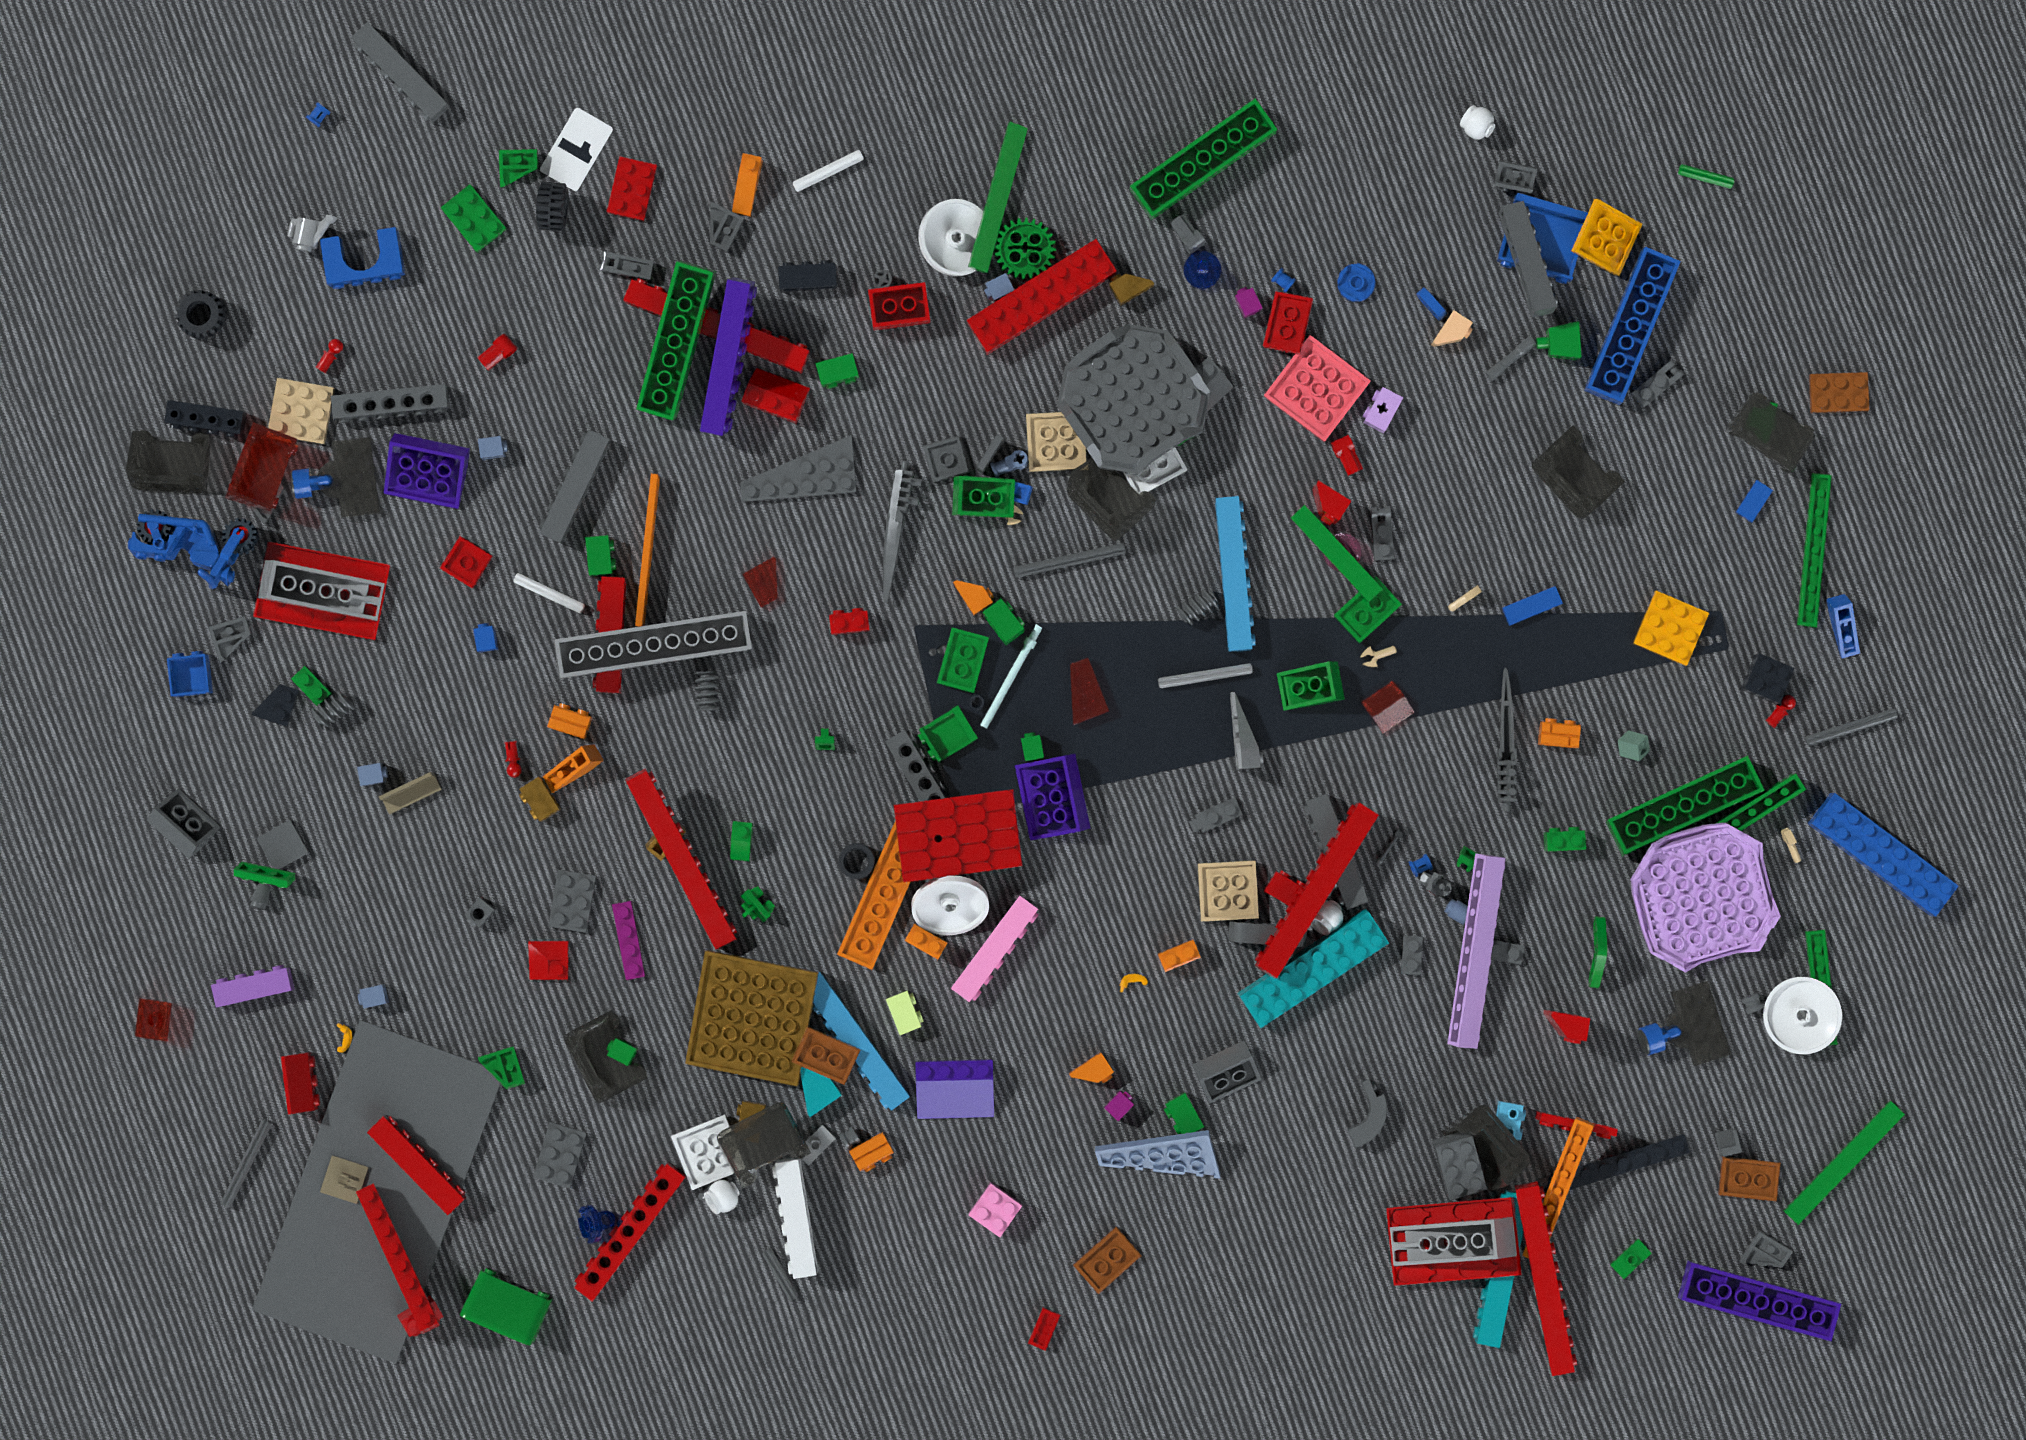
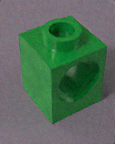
M1035 732L1024 734L1025 738H1021L1025 762L1044 758L1040 735L1036 736Z
M615 1038V1040L610 1041L607 1047L609 1051L607 1056L629 1066L639 1048L620 1038Z

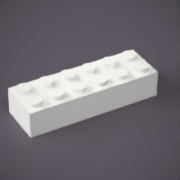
M800 1157L777 1160L772 1170L774 1179H778V1185L775 1186L777 1198H781V1204L778 1207L780 1217H784V1223L781 1226L783 1236H787L785 1252L786 1255H790L788 1263L789 1275L793 1274V1279L814 1276L818 1273V1265Z

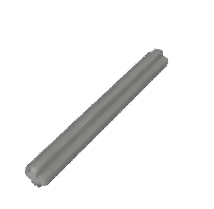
M1249 663L1162 677L1158 679V684L1160 688L1247 675L1253 673V669Z

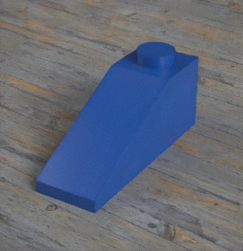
M1845 594L1826 599L1840 657L1846 658L1860 654L1852 602Z

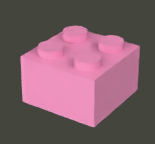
M990 1182L969 1212V1216L998 1237H1001L1021 1209L1022 1203Z

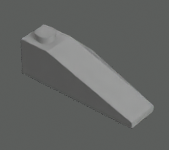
M1231 692L1230 700L1236 770L1260 768V764L1263 763V752H1259V747L1235 692Z

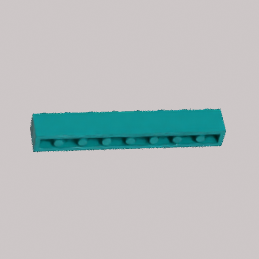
M1505 1190L1500 1198L1514 1197L1518 1247L1520 1250L1523 1227L1516 1192ZM1514 1276L1484 1278V1281L1487 1282L1485 1289L1482 1288L1480 1300H1483L1482 1307H1479L1477 1311L1478 1327L1475 1326L1473 1330V1338H1475L1477 1344L1500 1348Z

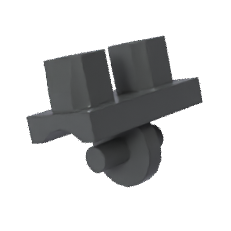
M1423 872L1419 883L1426 886V890L1435 896H1447L1451 893V883L1435 872L1433 876Z

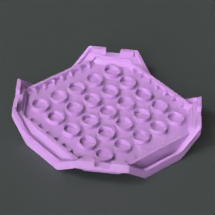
M1728 823L1701 825L1659 839L1650 845L1631 878L1632 896L1641 931L1649 952L1684 972L1691 970L1701 963L1732 954L1760 951L1767 940L1766 937L1770 930L1775 927L1781 917L1772 895L1763 859V843Z

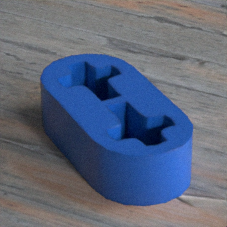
M1423 287L1416 293L1418 299L1437 320L1441 321L1447 315L1445 309L1426 288Z

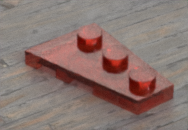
M1086 658L1070 664L1073 725L1109 712L1089 659Z

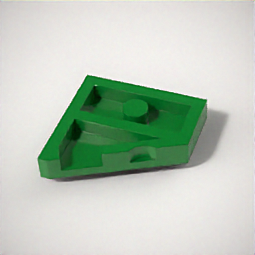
M538 149L499 150L500 187H505L538 169Z
M514 1046L478 1057L479 1062L505 1089L525 1084Z

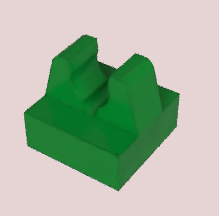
M821 728V736H815L816 750H835L834 736H829V728Z
M1463 846L1456 866L1460 867L1464 863L1468 865L1466 872H1470L1474 867L1475 854L1478 853Z

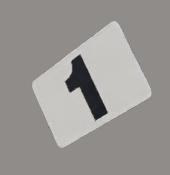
M580 108L574 109L540 167V171L560 183H565L568 188L577 191L612 133V127Z

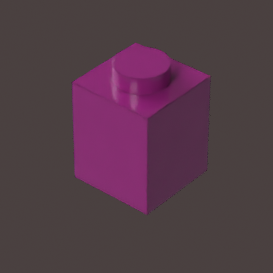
M1244 287L1237 291L1234 299L1244 319L1262 310L1253 287L1250 289Z
M1119 1091L1104 1108L1119 1121L1134 1106L1131 1102L1134 1098L1126 1091L1124 1093Z

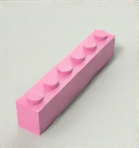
M1019 896L951 989L968 1002L972 999L976 1001L981 994L980 987L983 984L987 986L993 978L991 973L994 968L998 970L1004 963L1003 956L1006 953L1010 955L1015 948L1014 941L1017 937L1021 939L1027 932L1026 925L1029 922L1033 923L1039 914L1036 913L1038 908Z

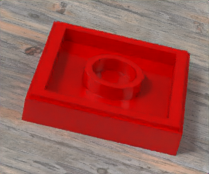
M459 536L440 569L473 589L493 556Z

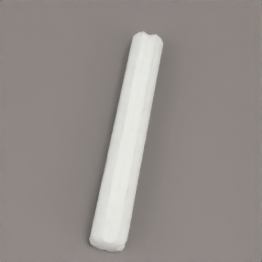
M860 150L850 153L793 181V186L799 192L864 159Z
M517 573L514 578V583L578 613H582L585 608L583 603L524 575Z

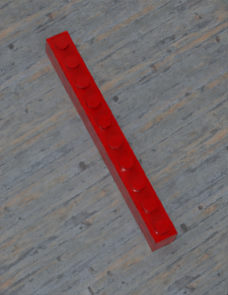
M637 278V281L631 279L623 299L624 303L661 317L668 294L665 293L666 289L656 285L654 288L647 285L648 282ZM711 307L706 309L700 331L701 334L713 339H717L721 315L718 314V310ZM748 322L751 327L749 336L745 337L744 343L747 344L746 352L802 374L810 354L806 345L798 342L794 345L789 343L790 339L781 335L778 338L772 336V332L764 328L757 330L753 324Z
M645 768L626 778L625 781L715 950L735 940L734 934L737 931L733 923H728L725 917L728 914L724 906L720 907L716 900L719 897L715 889L710 890L708 886L710 880L706 872L701 873L699 869L701 863L697 855L692 856L690 850L693 848L688 839H683L681 833L684 831L679 822H674L672 816L675 814L670 805H665L663 799L666 797L661 788H656L654 783L657 780L652 771L648 773Z
M1360 802L1350 806L1346 813L1348 814L1345 821L1342 820L1336 829L1338 831L1335 838L1331 837L1326 845L1328 847L1325 854L1321 853L1316 861L1318 863L1315 870L1311 869L1306 877L1307 883L1305 886L1301 885L1296 892L1297 899L1294 903L1290 902L1286 908L1287 915L1276 924L1275 928L1277 931L1266 940L1265 944L1267 947L1256 956L1255 961L1257 963L1255 967L1273 978L1279 976L1379 816Z
M1538 1181L1514 1185L1551 1375L1557 1376L1575 1372L1574 1366L1577 1365L1576 1355L1571 1354L1570 1347H1574L1572 1335L1568 1336L1567 1329L1570 1328L1569 1319L1564 1317L1563 1310H1567L1565 1299L1560 1297V1292L1563 1291L1561 1280H1557L1556 1273H1559L1558 1262L1553 1261L1552 1254H1556L1554 1242L1550 1243L1549 1240L1552 1231L1550 1224H1546L1545 1217H1549L1547 1206H1543L1541 1199L1545 1198L1543 1186L1539 1187Z

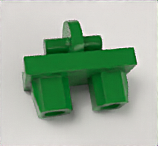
M758 886L751 890L748 889L741 895V898L745 901L741 906L746 911L742 916L745 918L749 915L753 920L758 917L764 922L771 916L770 914L775 909V905L770 900L763 905L758 901L764 894Z

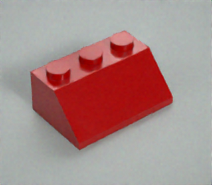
M756 368L747 385L742 403L797 424L810 388Z
M1318 480L1312 489L1318 516L1321 517L1320 520L1326 525H1335L1346 511L1351 500Z
M1544 1010L1543 1014L1558 1035L1564 1037V1041L1581 1044V1041H1587L1590 1018Z
M311 1052L282 1056L281 1063L288 1115L317 1110L320 1105L319 1094H316L315 1086H318L317 1076L313 1073L315 1057L311 1056Z

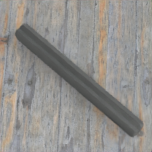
M1890 709L1805 737V741L1808 746L1897 719L1898 714L1896 709Z
M266 1119L261 1121L221 1201L222 1206L226 1208L231 1207L272 1125L270 1121Z

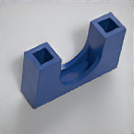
M396 227L377 230L380 249L379 258L373 267L364 271L353 270L347 265L343 242L339 236L320 239L327 285L333 287V289H341L346 284L359 286L363 285L365 281L378 283L382 282L384 278H389V280L400 279L402 275H405L399 230Z

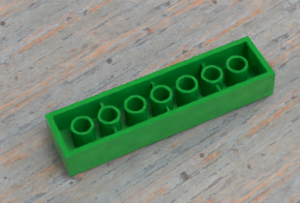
M1255 98L1131 184L1129 190L1150 220H1153L1275 135L1277 128Z
M681 260L676 261L636 410L672 421L677 418L717 271Z
M1746 756L1612 817L1605 823L1623 857L1667 835L1676 833L1761 794L1764 788L1749 757Z

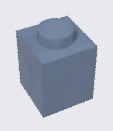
M1006 273L985 283L986 289L984 292L988 300L992 299L993 302L1014 291Z
M496 436L478 439L480 458L482 460L506 457L505 452L508 451L507 441L503 440V437Z
M383 763L357 767L360 786L385 783L386 778H388L387 767L383 766Z
M385 984L360 989V994H358L359 1004L363 1005V1008L389 1003Z

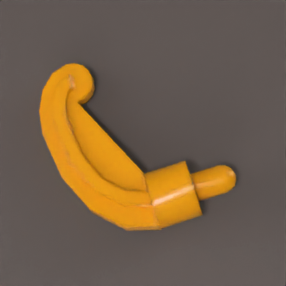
M1128 974L1120 982V992L1127 988L1128 983L1142 982L1143 985H1147L1148 981L1142 975Z
M337 1023V1027L344 1033L342 1047L337 1048V1051L341 1053L349 1048L353 1036L349 1027Z

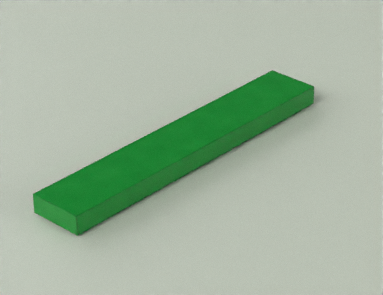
M1305 505L1290 518L1368 603L1383 590Z
M1805 931L1810 978L1823 982L1832 990L1826 931ZM1837 1036L1829 1045H1838Z

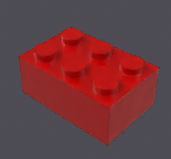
M925 282L868 289L874 331L931 323Z

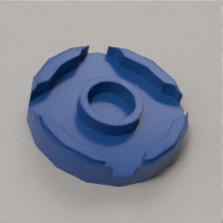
M1359 263L1344 267L1337 280L1340 294L1346 300L1352 302H1361L1367 299L1373 293L1376 285L1372 270L1366 265Z

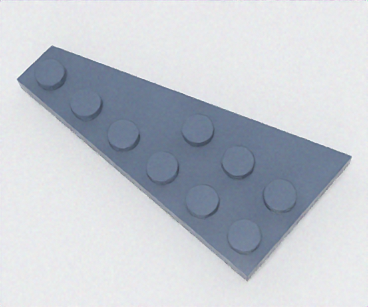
M1209 1130L1095 1146L1099 1166L1115 1168L1130 1166L1135 1167V1170L1149 1168L1153 1169V1172L1181 1175L1187 1172L1196 1173V1176L1200 1177L1206 1174L1214 1175V1178L1219 1179L1221 1176Z

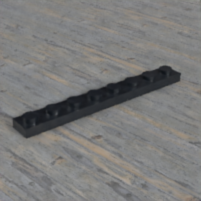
M1680 1134L1578 1166L1569 1190L1688 1154L1690 1151L1685 1135ZM1554 1174L1536 1179L1539 1187L1543 1186L1545 1196Z

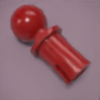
M332 339L329 342L328 352L323 351L324 355L317 366H315L325 374L334 359L337 360L334 355L343 350V343L339 339Z
M1785 695L1781 700V706L1776 705V709L1765 721L1775 728L1784 716H1788L1786 711L1795 707V698L1792 695Z
M517 741L504 742L507 757L505 762L509 761L506 771L512 778L518 777L522 771L521 766L517 764V760H520L518 758Z

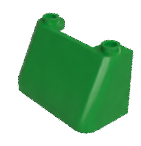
M486 1268L485 1270H480L460 1316L530 1346L535 1342L553 1299L549 1298V1294L539 1290L538 1293H531L501 1280L496 1275V1271Z

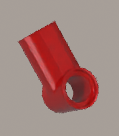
M506 333L499 336L492 343L491 347L477 357L488 371L502 359L510 357L518 349Z
M1349 435L1331 443V447L1336 457L1340 459L1347 476L1363 469Z

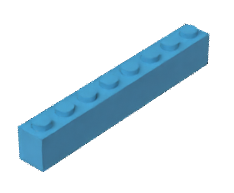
M1239 496L1216 498L1215 506L1228 652L1252 650V646L1255 645V634H1251L1250 628L1254 626L1253 615H1249L1252 599L1247 594V588H1250V578L1246 577L1245 569H1249L1248 558H1244L1247 542L1242 537V531H1245V521L1241 520L1240 512H1244L1243 501H1239Z
M819 972L812 1008L817 1015L822 1014L825 1019L823 1021L824 1025L829 1031L833 1030L837 1035L834 1038L860 1049L856 1059V1063L859 1066L857 1068L858 1072L863 1078L867 1077L869 1079V1087L874 1094L878 1092L882 1097L879 1101L884 1108L887 1109L889 1107L890 1110H893L910 1097L909 1093L826 978Z

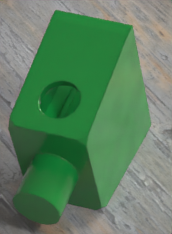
M1579 321L1548 328L1546 330L1547 337L1536 338L1537 349H1547L1548 357L1579 360L1582 358Z

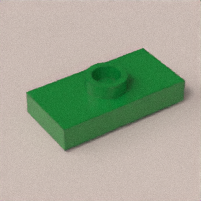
M1636 1239L1610 1266L1622 1279H1625L1652 1253L1639 1239Z

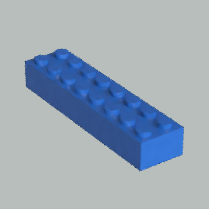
M1647 247L1641 250L1584 391L1617 405L1623 403L1681 261Z
M1836 793L1828 795L1808 822L1809 826L1931 917L1938 915L1958 888L1956 883Z

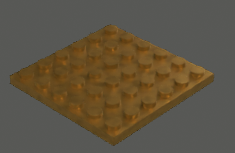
M706 950L685 1064L798 1086L802 1066L793 1063L792 1058L807 1026L810 1024L819 972Z

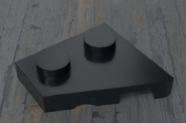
M280 684L251 715L288 727L300 690Z

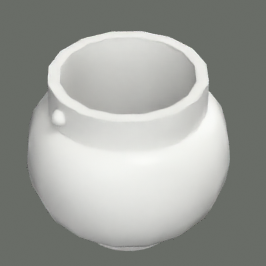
M1472 105L1462 117L1460 126L1473 139L1479 140L1489 137L1495 128L1494 115L1486 108Z
M1333 900L1325 901L1311 923L1312 928L1322 935H1329L1330 932L1337 930L1344 919L1341 906Z
M719 1180L709 1187V1190L704 1193V1198L711 1211L718 1214L734 1209L738 1204L740 1193L733 1182L729 1183L726 1180Z

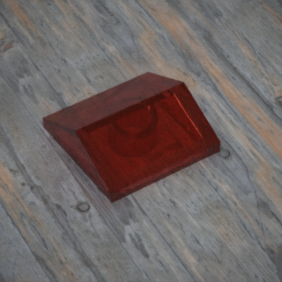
M1394 681L1361 702L1382 734L1415 713Z
M139 998L135 1037L168 1041L172 1003Z

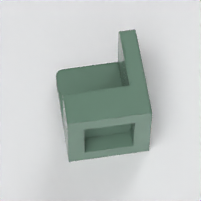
M1627 731L1618 739L1619 754L1622 757L1640 761L1650 752L1647 735Z

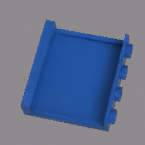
M1517 193L1513 203L1524 201L1525 207L1529 208L1530 223L1535 227L1536 242L1540 243V254L1542 259L1546 261L1547 276L1556 278L1555 281L1562 284L1571 282L1578 255L1571 250L1588 213ZM1504 233L1496 262H1500V265L1503 267L1511 268L1512 266L1515 267Z

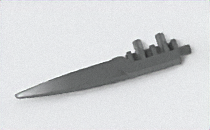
M902 461L901 470L894 471L888 509L883 557V597L886 604L889 600L905 523L903 513H908L909 504L917 506L919 504V498L910 497L911 487L922 486V479L913 478L914 472L908 471V461Z
M1505 667L1503 670L1501 692L1500 749L1497 750L1498 802H1503V812L1510 811V802H1516L1515 794H1517V790H1515L1514 785L1517 784V780H1514V775H1516L1514 765H1516L1517 749L1514 746V719L1508 670Z

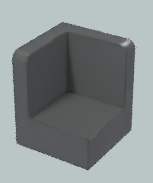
M1732 1128L1715 1133L1720 1156L1724 1157L1742 1152L1736 1129Z

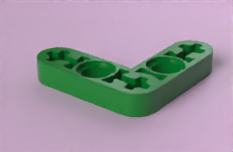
M1595 916L1593 924L1594 956L1589 972V988L1600 987L1608 950L1606 918Z

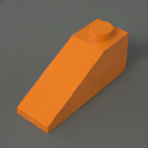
M743 153L732 207L733 213L751 217L763 164L762 157Z
M595 744L581 746L545 774L543 778L551 793H554L590 772L604 760Z

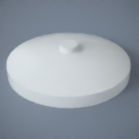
M949 199L936 204L925 214L919 228V245L924 258L934 269L949 276H964L976 271L969 268L968 264L983 211L969 201Z
M962 876L936 878L922 885L914 894L911 904L912 915L916 923L928 932L939 935L965 933L977 927L986 918L989 910L988 895L978 882Z
M1794 977L1781 982L1771 991L1764 1005L1763 1019L1769 1036L1778 1046L1796 1054H1811L1824 1049L1835 1039L1841 1027L1842 1009L1837 996L1826 984L1809 977Z

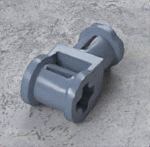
M1016 450L1012 455L1005 457L999 462H991L990 465L995 477L999 478V475L1006 472L1024 469L1027 467L1029 460L1024 451ZM1019 455L1021 458H1024L1022 459V464L1014 462L1017 460V456Z

